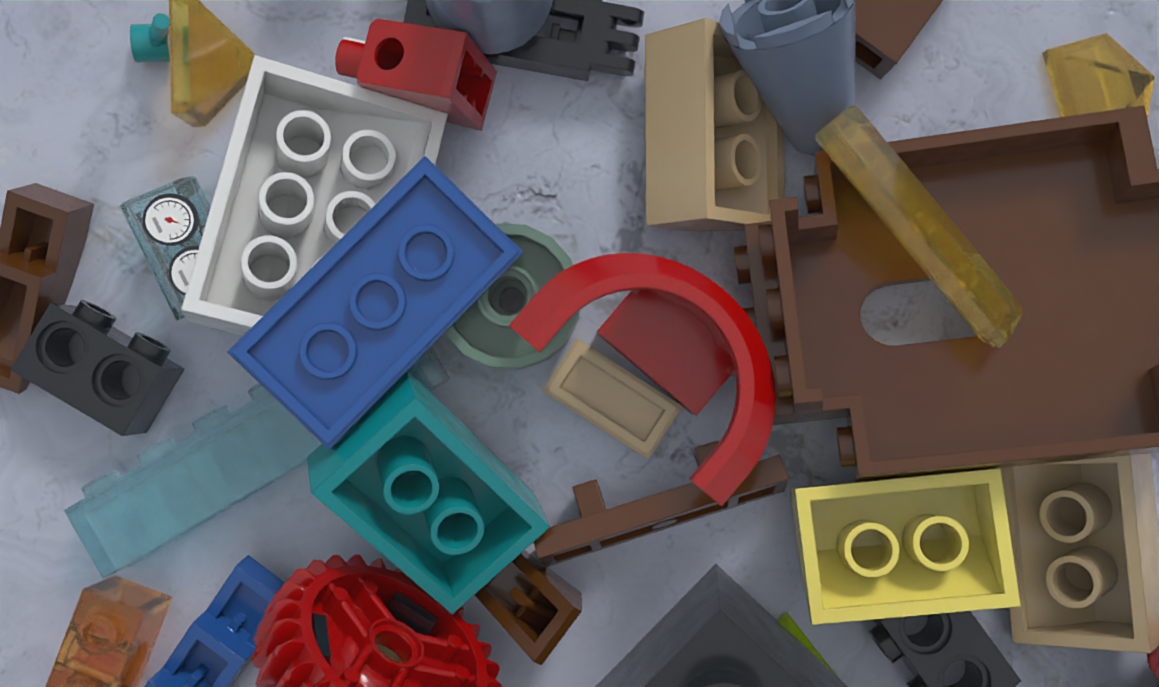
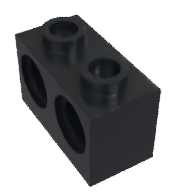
M80 300L77 306L50 303L12 366L11 371L121 436L147 433L185 368L167 358L171 350L166 345L140 332H135L133 337L113 327L117 319L113 314L91 302ZM76 333H79L84 342V352L80 360L75 363L70 358L68 345L71 338ZM130 364L137 369L140 376L139 387L132 396L128 395L122 386V374Z
M971 611L928 615L925 627L920 632L912 635L905 633L904 625L907 617L874 619L873 621L876 623V626L868 631L876 645L892 664L901 658L911 671L914 678L906 683L907 687H1015L1022 682ZM964 660L965 672L963 677L953 685L944 686L943 677L946 669L952 663Z

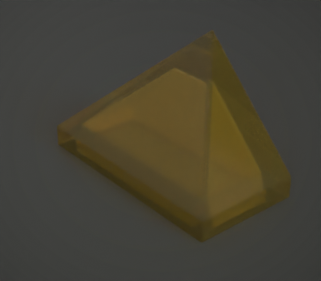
M169 0L171 113L192 127H205L247 83L253 58L256 54L199 0Z
M1107 33L1047 49L1042 53L1060 117L1145 105L1148 118L1155 76Z

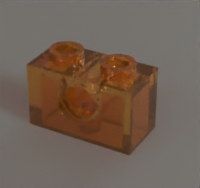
M116 575L84 588L45 687H139L173 597Z

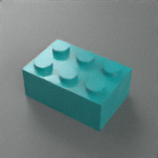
M409 371L331 449L328 450L321 444L307 456L311 494L451 614L456 612L550 528L533 490Z

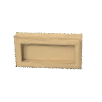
M577 338L542 390L647 459L650 458L682 408L680 404Z

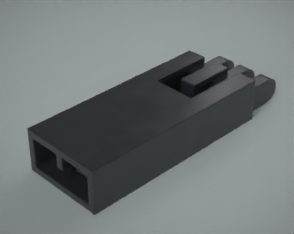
M426 0L407 1L403 23L438 28L429 13ZM553 0L548 15L577 20V31L560 28V24L552 23L550 38L534 35L521 47L508 52L484 55L491 64L582 81L589 80L590 70L619 76H633L636 62L627 57L612 55V49L636 52L638 51L640 36L631 32L616 30L617 25L633 28L642 27L645 12L639 8L603 2V0Z

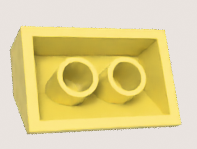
M1001 468L790 488L797 551L812 625L1021 606Z

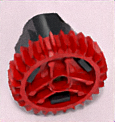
M358 554L353 555L347 562L340 555H332L326 563L322 560H313L307 568L296 569L293 575L283 584L280 591L277 590L264 611L265 615L257 627V632L253 638L256 648L251 662L256 668L260 669L255 683L257 687H502L501 683L495 680L500 671L498 663L488 660L492 651L491 644L477 640L480 630L479 624H467L462 618L464 606L451 614L399 568L395 569V571L387 569L382 558L374 560L369 566L361 555Z

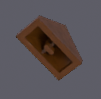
M526 550L475 594V597L530 659L539 665L544 663L582 612V593L551 569L545 567L543 563Z

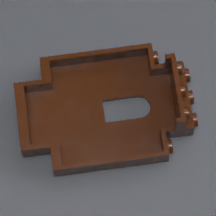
M1145 105L815 152L814 175L803 176L807 214L819 213V215L799 217L796 196L769 200L770 221L744 224L746 245L734 247L738 285L751 283L754 307L742 309L758 330L771 361L776 392L773 425L847 418L848 426L836 427L837 445L841 467L853 466L855 482L1159 452V169H1157ZM987 274L996 334L893 346L874 340L862 325L860 309L866 297L877 289L891 285Z

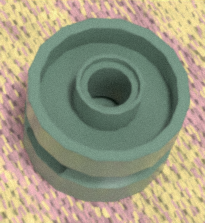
M497 223L495 225L523 251V254L445 332V335L463 355L488 367L524 369L549 360L569 341L578 322L579 311L561 328L541 353L510 328L509 325L549 280L573 266L571 258L552 237L527 225ZM512 288L521 291L524 297L522 307L515 312L503 310L500 305L502 293Z

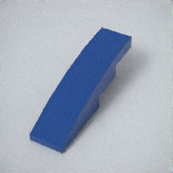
M247 555L235 566L206 611L191 624L164 666L148 680L144 687H232L255 652L256 645L253 638L257 632V627L265 615L264 611L277 590L280 591L285 582L251 556Z

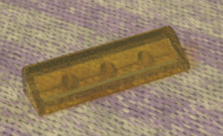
M855 105L849 106L816 134V142L977 337L991 347L996 346L1000 348L1009 340L1022 316L1023 308L863 112Z

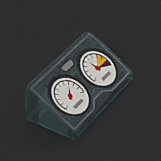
M195 176L180 178L127 200L120 205L176 320L185 318L181 309L211 208Z

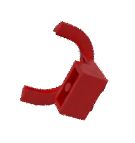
M642 253L607 254L579 262L557 274L533 296L509 325L510 328L540 353L571 317L583 307L606 295L631 290L597 330L596 334L690 414L697 416L730 376H736L735 406L728 428L714 450L689 478L720 506H723L759 461L769 440L775 416L776 392L771 361L764 342L749 316L735 299L710 278L693 268L660 256Z

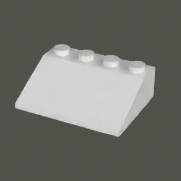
M254 55L181 310L187 322L239 335H244L424 156L434 165L436 164L448 113Z

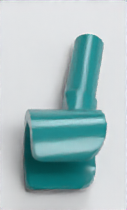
M162 13L156 14L151 24H131L130 42L133 58L136 63L171 62L167 35L169 34L170 20L167 15Z

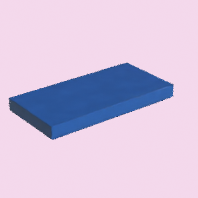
M424 156L227 353L329 450L523 254V251Z

